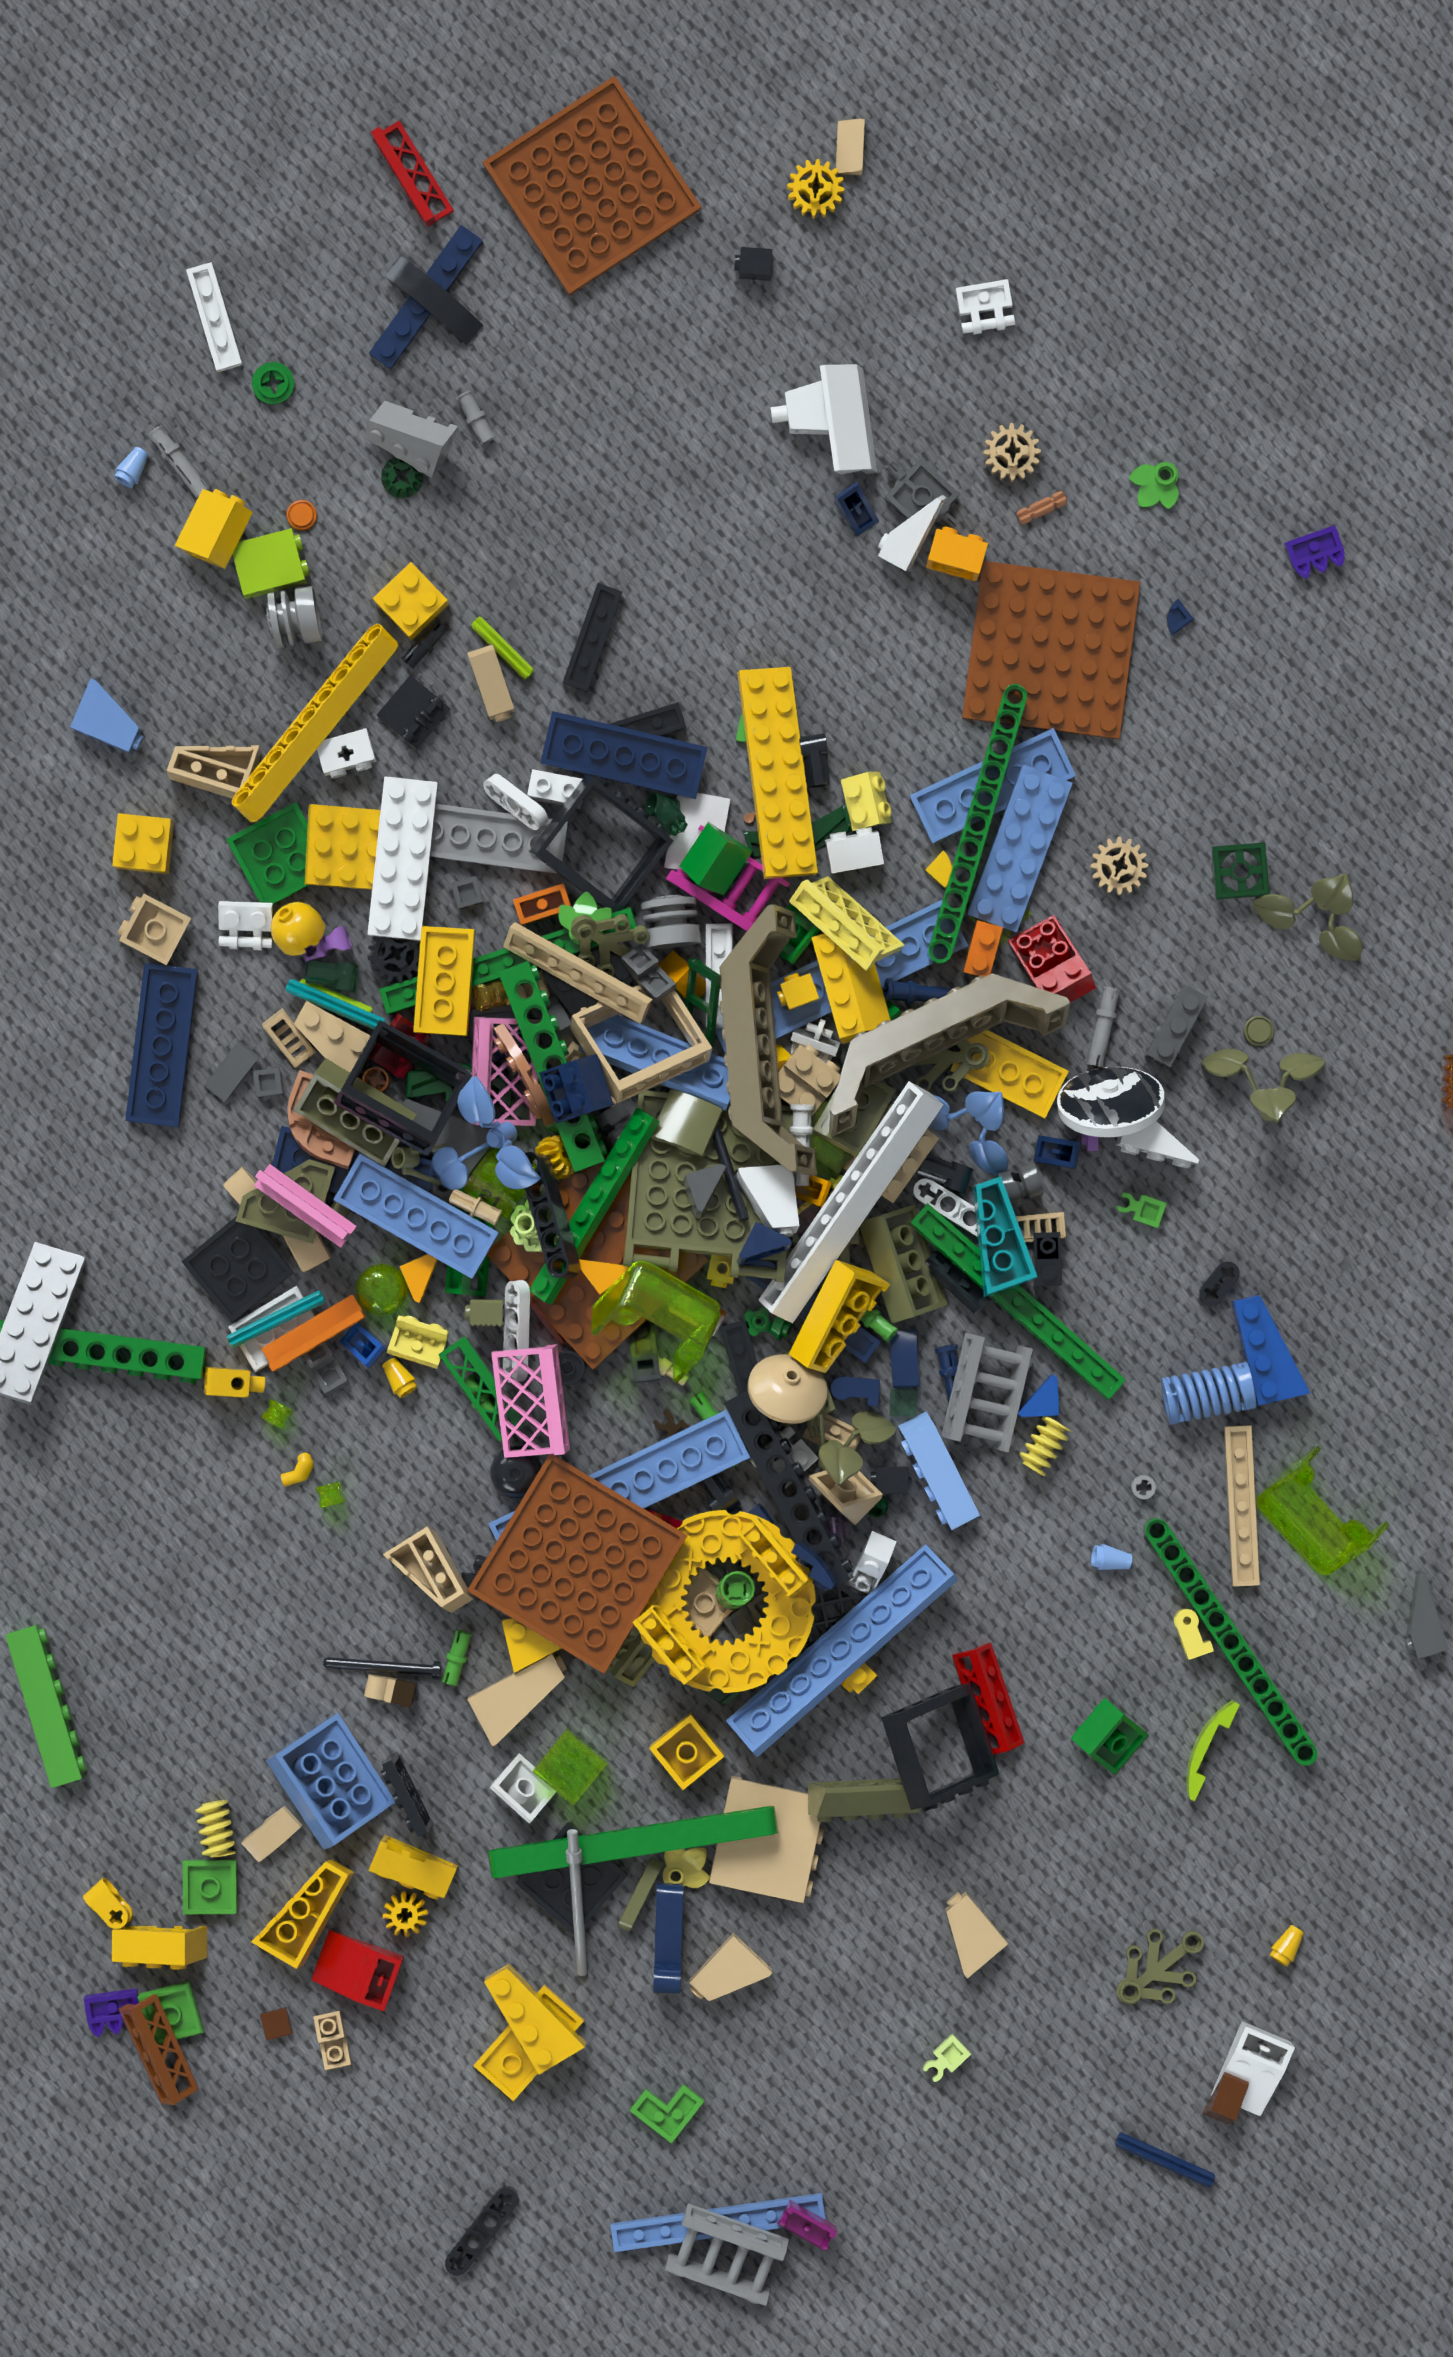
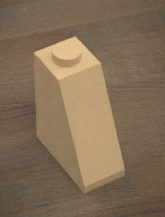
M493 644L468 652L467 654L490 720L496 719V722H501L511 718L510 713L515 712Z
M965 1891L962 1895L959 1892L954 1894L946 1902L949 1906L945 1909L961 1967L968 1979L1007 1946L1008 1942Z
M733 1932L690 1978V1984L692 1985L690 1990L699 1999L702 2000L705 1997L708 2001H711L769 1977L772 1974V1968Z

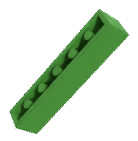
M39 1623L5 1634L50 1787L54 1788L84 1778L87 1764L84 1756H79L76 1746L80 1745L79 1737L76 1730H71L69 1720H72V1714L68 1704L64 1705L61 1695L65 1694L61 1679L56 1680L54 1669H57L54 1655L49 1654L46 1644L49 1643L46 1629H41Z

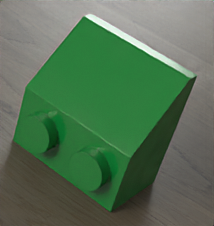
M1104 1697L1070 1739L1112 1774L1116 1775L1149 1734Z

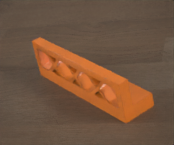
M354 1294L261 1349L270 1363L268 1365L272 1372L277 1371L367 1316Z

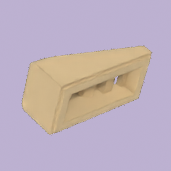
M283 1008L262 1023L265 1031L295 1068L316 1053ZM284 1019L286 1023L274 1032L272 1027ZM291 1028L293 1032L280 1040L278 1036ZM297 1036L299 1041L287 1049L285 1045ZM304 1045L306 1049L294 1058L292 1053Z
M1064 1212L1016 1216L1017 1222L1023 1221L1024 1241H1033V1236H1030L1029 1220H1034L1035 1233H1041L1040 1220L1045 1219L1046 1232H1052V1218H1056L1057 1232H1060L1061 1239H1066Z

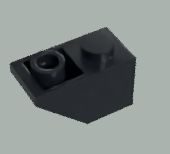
M1060 1232L1033 1233L1032 1261L1037 1274V1278L1033 1280V1286L1062 1285Z

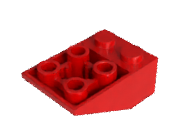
M1054 915L1008 940L1033 987L1067 997L1070 1003L1096 989L1091 972Z
M329 1929L311 1980L356 2002L385 2011L404 1956Z

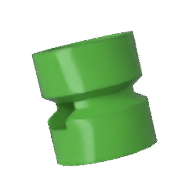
M731 1572L721 1579L716 1586V1599L726 1609H740L753 1597L755 1591L754 1582L745 1572Z

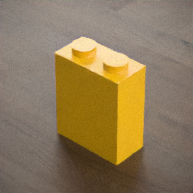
M202 489L175 546L192 557L225 569L253 512L244 506L246 503L244 500L234 495H231L229 499V496L220 490L214 489L213 492Z

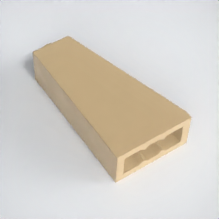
M552 1653L468 1697L467 1700L492 1746L498 1744L565 1678L564 1671L567 1670V1667L560 1655L556 1657Z

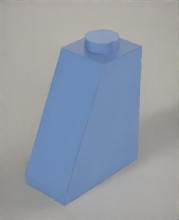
M90 679L70 728L129 754H132L134 749L138 751L144 738L141 735V728L96 680Z

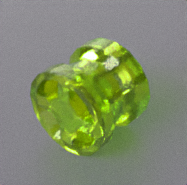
M271 1398L268 1402L269 1408L266 1412L262 1413L261 1418L278 1428L284 1429L287 1417L291 1416L294 1410Z
M340 1481L315 1487V1491L320 1497L319 1508L345 1502L344 1496L340 1493Z

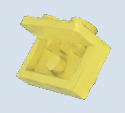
M866 772L841 780L852 831L891 823V807L886 799V785L880 772Z
M398 1316L387 1354L438 1369L441 1361L438 1354L445 1349L449 1331L437 1324L429 1325L419 1322L418 1319L412 1316Z

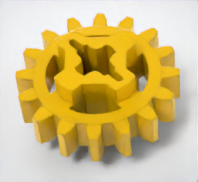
M816 159L815 165H811L810 161L806 160L805 168L797 165L796 171L798 174H790V180L794 183L787 184V190L793 191L788 195V199L796 200L793 208L798 209L801 207L802 216H805L809 211L811 212L812 219H815L818 212L824 218L826 217L827 209L835 212L834 203L841 204L842 198L838 195L844 194V188L839 186L843 183V177L836 178L838 169L830 170V162L828 161L824 166H821L819 159ZM812 173L807 180H801L807 174ZM821 174L826 175L831 182H827ZM817 178L819 190L815 199L812 188L813 184H815V179ZM800 195H805L810 201V204L805 202L800 197ZM831 196L827 202L819 205L823 198Z

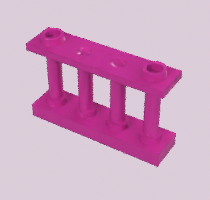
M700 825L698 830L702 832L704 826ZM748 857L746 860L749 862L728 896L726 898L723 897L721 901L712 896L714 891L701 886L698 887L690 881L691 878L680 868L677 872L671 869L666 877L667 880L746 931L757 920L778 885L781 883L788 887L790 884L786 881L787 877L770 879L749 912L741 915L734 910L737 906L735 905L736 901L757 869L763 872L762 864L753 858Z

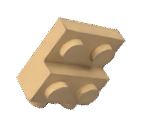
M143 894L141 898L136 896L130 907V911L134 912L129 922L124 920L117 934L121 935L119 941L167 965L191 918L146 894Z
M800 1044L778 1072L780 1098L788 1105H814V1110H812L813 1116L825 1098L829 1096L838 1084L841 1076L839 1071L841 1069L830 1060L826 1063L817 1057L820 1053L809 1044H806L805 1047Z

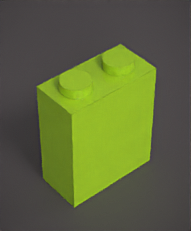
M292 528L238 542L233 552V558L245 599L307 583L305 576H309L310 572L307 561H301L299 553L300 550H303L301 537L299 534L295 535Z

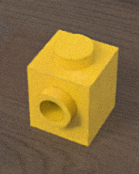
M798 973L784 977L785 983L780 984L781 991L777 992L782 1007L787 1005L789 1011L819 1000L810 973L799 977Z
M711 1255L707 1279L712 1280L711 1285L726 1288L727 1283L733 1284L734 1278L730 1277L731 1257Z
M865 1662L841 1684L848 1692L851 1693L854 1690L859 1694L877 1676V1673Z

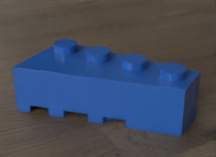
M1255 1295L1231 1301L1244 1360L1248 1363L1252 1376L1256 1405L1310 1394L1261 1296Z

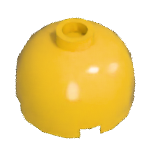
M292 902L281 907L275 913L271 921L270 930L272 939L281 951L286 955L296 956L306 953L305 948L311 944L314 947L319 943L324 935L325 923L321 915L309 904Z

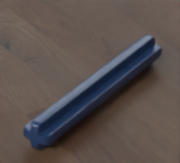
M1119 2133L1116 2138L1115 2145L1118 2148L1209 2188L1215 2181L1214 2173L1125 2133Z

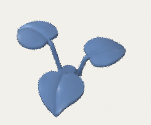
M477 1076L472 1077L459 1093L458 1108L461 1115L469 1123L479 1122L480 1127L491 1128L486 1136L487 1142L460 1158L452 1147H443L437 1150L431 1163L435 1179L440 1180L442 1186L450 1190L463 1188L468 1182L469 1174L462 1162L491 1146L501 1148L496 1155V1159L499 1162L495 1167V1172L505 1186L512 1189H523L535 1184L541 1179L540 1176L534 1171L525 1153L520 1148L512 1145V1142L517 1138L515 1126L510 1122L500 1124L496 1121L492 1123L495 1119L493 1102Z
M972 1092L966 1097V1108L953 1114L949 1113L950 1108L946 1101L933 1095L944 1105L929 1127L935 1130H944L949 1126V1119L953 1120L969 1112L984 1127L979 1136L980 1142L973 1141L969 1145V1153L972 1160L982 1170L995 1176L998 1173L1007 1171L1008 1157L1004 1149L994 1141H985L987 1131L997 1130L1003 1123L1004 1104L1002 1092Z

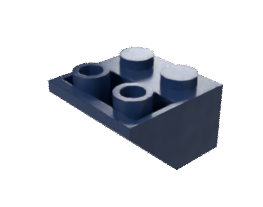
M597 1054L576 1059L539 1073L555 1124L614 1105Z

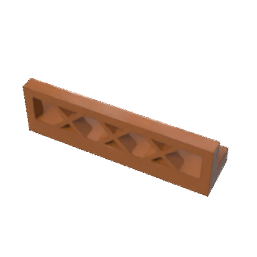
M152 1994L136 2005L126 2004L119 2008L160 2103L175 2105L197 2091L198 2086L157 1994ZM150 2004L153 2005L155 2010L152 2022L146 2020L142 2009ZM157 2028L163 2029L166 2036L163 2046L156 2044L154 2039ZM168 2051L174 2053L176 2057L174 2069L167 2068L165 2064ZM178 2075L185 2077L189 2087L178 2093L175 2084Z

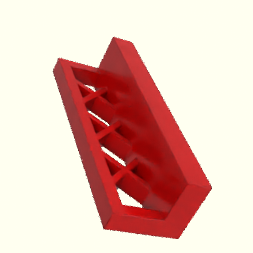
M400 121L395 122L384 130L379 126L371 131L373 140L426 227L454 212ZM397 129L403 137L401 148L391 146L386 138L387 135ZM405 142L407 143L410 150L404 149ZM403 153L414 155L416 158L414 170L403 166L401 162ZM419 165L421 166L424 173L418 171ZM416 175L428 178L430 181L428 193L417 189L414 184ZM432 188L435 189L438 195L431 194ZM430 198L441 200L446 209L433 215L428 207Z
M985 1643L976 1648L953 1654L952 1657L961 1684L971 1683L972 1686L973 1683H976L980 1687V1697L975 1693L974 1696L980 1714L981 1709L984 1708L988 1711L990 1717L988 1722L982 1718L988 1739L990 1733L996 1736L999 1747L992 1748L993 1754L1007 1752L1024 1744L1025 1742L992 1643ZM964 1657H970L973 1666L972 1671L965 1667Z

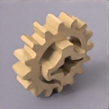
M1010 423L1007 430H1005L1003 425H1000L999 434L994 431L990 433L993 441H985L984 445L990 448L983 451V456L989 457L985 462V466L992 465L991 474L1001 473L1000 480L1002 481L1005 476H1009L1010 482H1014L1017 475L1021 480H1024L1025 471L1029 474H1032L1034 471L1031 464L1038 465L1039 460L1034 457L1041 453V449L1034 448L1039 443V440H1031L1033 431L1030 430L1024 433V425L1022 424L1018 430L1014 429L1013 423ZM1006 437V442L1002 446L995 447L999 440ZM1017 437L1021 438L1027 445H1022L1017 440ZM1011 442L1014 451L1019 452L1016 453L1013 463L1010 454L1005 453L1008 452ZM1029 458L1024 466L1017 469L1018 462L1021 459ZM997 460H1002L1007 465V468L1001 466Z
M1117 837L1115 844L1110 839H1107V847L1099 845L1097 848L1100 854L1093 853L1092 858L1097 861L1090 865L1091 869H1096L1092 879L1099 878L1101 880L1098 884L1099 888L1103 885L1108 886L1107 893L1116 889L1117 895H1121L1122 889L1125 888L1129 894L1132 892L1131 885L1139 887L1141 884L1138 878L1145 879L1147 876L1144 872H1141L1142 869L1148 867L1147 863H1142V859L1147 855L1146 853L1139 854L1137 852L1140 848L1139 844L1134 848L1131 846L1132 839H1128L1125 844L1122 843L1121 837ZM1113 849H1120L1119 854L1113 857L1105 855ZM1130 853L1136 861V866L1132 865L1129 860ZM1124 855L1122 865L1126 867V870L1122 869L1115 877L1116 866L1112 865V863H1117ZM1102 865L1108 869L1110 874L1108 879L1103 874ZM1125 875L1133 877L1126 883H1118L1119 879Z

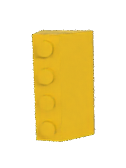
M826 934L811 937L841 1043L850 1042L860 1032H869L876 1029L883 1021H891L875 964L866 971Z

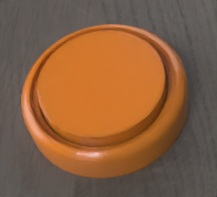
M298 500L289 506L287 521L294 529L305 531L316 523L317 511L310 502Z

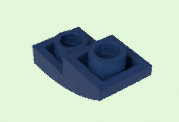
M916 1329L898 1330L890 1340L893 1388L920 1387L918 1332Z
M801 1541L796 1543L791 1553L796 1555L795 1560L806 1567L814 1566L808 1575L814 1579L812 1583L825 1591L827 1588L831 1590L836 1588L838 1582L827 1564Z

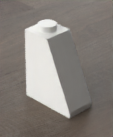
M783 1165L739 1168L736 1174L738 1184L763 1225L786 1237L793 1236V1233H796L799 1228L793 1172Z

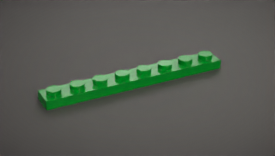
M638 1107L635 1109L569 1221L578 1258H580L660 1122ZM563 1261L561 1264V1269L563 1272L566 1270L565 1261ZM545 1263L530 1287V1292L545 1303L552 1305L567 1279L551 1276Z

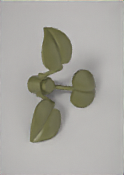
M1346 873L1316 881L1311 887L1312 897L1297 909H1294L1293 901L1283 895L1269 894L1253 900V907L1259 916L1269 925L1278 929L1292 927L1296 921L1294 915L1300 914L1315 901L1320 909L1330 910L1329 930L1322 931L1319 936L1322 948L1330 955L1348 961L1361 959L1363 943L1360 936L1354 930L1345 926L1334 928L1335 914H1346L1353 906V891Z
M1222 1049L1208 1055L1201 1062V1066L1209 1073L1219 1077L1234 1076L1243 1070L1254 1091L1250 1096L1251 1104L1261 1113L1262 1119L1275 1121L1276 1123L1281 1120L1282 1116L1296 1101L1295 1093L1285 1088L1286 1080L1290 1076L1294 1080H1306L1316 1075L1325 1066V1060L1319 1056L1308 1053L1290 1054L1284 1057L1279 1064L1280 1070L1285 1072L1282 1076L1280 1087L1258 1090L1248 1066L1245 1065L1249 1061V1057L1240 1050Z
M820 1411L816 1415L819 1418L820 1430L818 1464L840 1486L847 1479L857 1474L863 1465L861 1456L852 1448H848L854 1438L860 1435L861 1439L867 1444H881L893 1437L896 1427L877 1413L861 1411L853 1416L851 1425L855 1431L852 1432L844 1445L837 1440H830L826 1443L824 1415Z

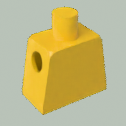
M205 1367L203 1392L205 1395L248 1398L249 1392L264 1393L265 1377L250 1376V1370ZM234 1378L241 1379L242 1384L240 1387L231 1386Z

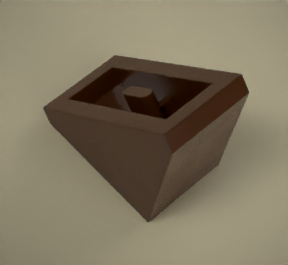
M1224 2072L1203 2114L1225 2124L1235 2122L1249 2082Z

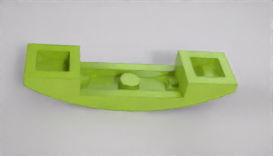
M1234 1700L1221 1707L1208 1720L1192 1748L1187 1767L1186 1790L1188 1798L1193 1801L1196 1800L1206 1779L1197 1770L1218 1725L1220 1724L1229 1729L1240 1706Z

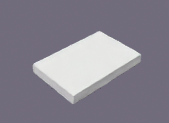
M697 793L696 799L677 795L670 838L674 841L667 849L664 868L672 870L680 868L679 865L701 833L698 830L700 825L705 827L710 822L725 832L731 799Z
M295 1286L228 1326V1328L233 1333L304 1297L299 1288ZM312 1310L239 1345L255 1372L270 1364L261 1348L315 1317Z

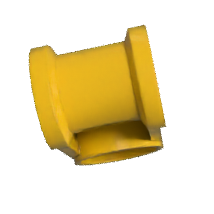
M101 1878L83 1895L87 1905L110 1928L119 1929L131 1921L133 1916L132 1908L106 1878ZM121 1910L123 1915L121 1919L116 1920L114 1916L116 1912Z

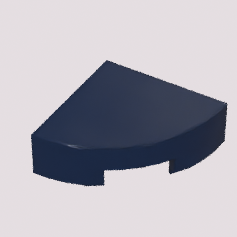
M1179 599L1172 604L1167 615V626L1170 634L1173 636L1194 620Z

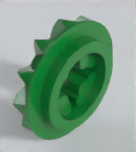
M268 362L261 365L255 371L252 378V388L257 398L264 403L278 405L283 401H287L293 392L294 378L291 371L285 365L278 362ZM271 373H273L276 381L284 382L277 385L276 394H274L271 387H266V383L270 382Z

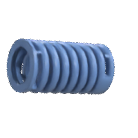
M1247 1362L1237 1365L1232 1364L1230 1368L1222 1366L1220 1370L1212 1368L1210 1372L1202 1370L1200 1374L1194 1371L1190 1376L1184 1373L1180 1376V1379L1175 1375L1171 1376V1378H1161L1165 1410L1170 1425L1184 1422V1420L1187 1422L1192 1420L1189 1399L1194 1418L1196 1420L1201 1419L1199 1397L1204 1416L1206 1418L1211 1417L1209 1395L1214 1415H1221L1219 1393L1224 1413L1230 1414L1232 1409L1229 1391L1235 1412H1240L1241 1408L1242 1411L1256 1409L1254 1385ZM1240 1394H1242L1244 1403L1240 1402ZM1179 1402H1180L1181 1409H1182V1412H1183V1414H1181V1415H1180V1410H1179Z

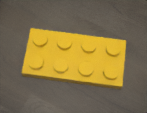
M422 926L414 1033L468 1036L476 930Z
M989 1030L967 1039L970 1044L980 1043L984 1045L989 1051L990 1059L984 1068L979 1070L972 1069L964 1079L990 1092H1002L1004 1099L1045 1119L1069 1071ZM975 1053L972 1056L973 1061H978L981 1058L980 1053ZM954 1063L950 1072L954 1073L962 1063Z
M545 1984L537 1992L574 2031L584 2022V2018ZM510 2025L504 2029L473 2065L512 2101L519 2096L538 2074Z

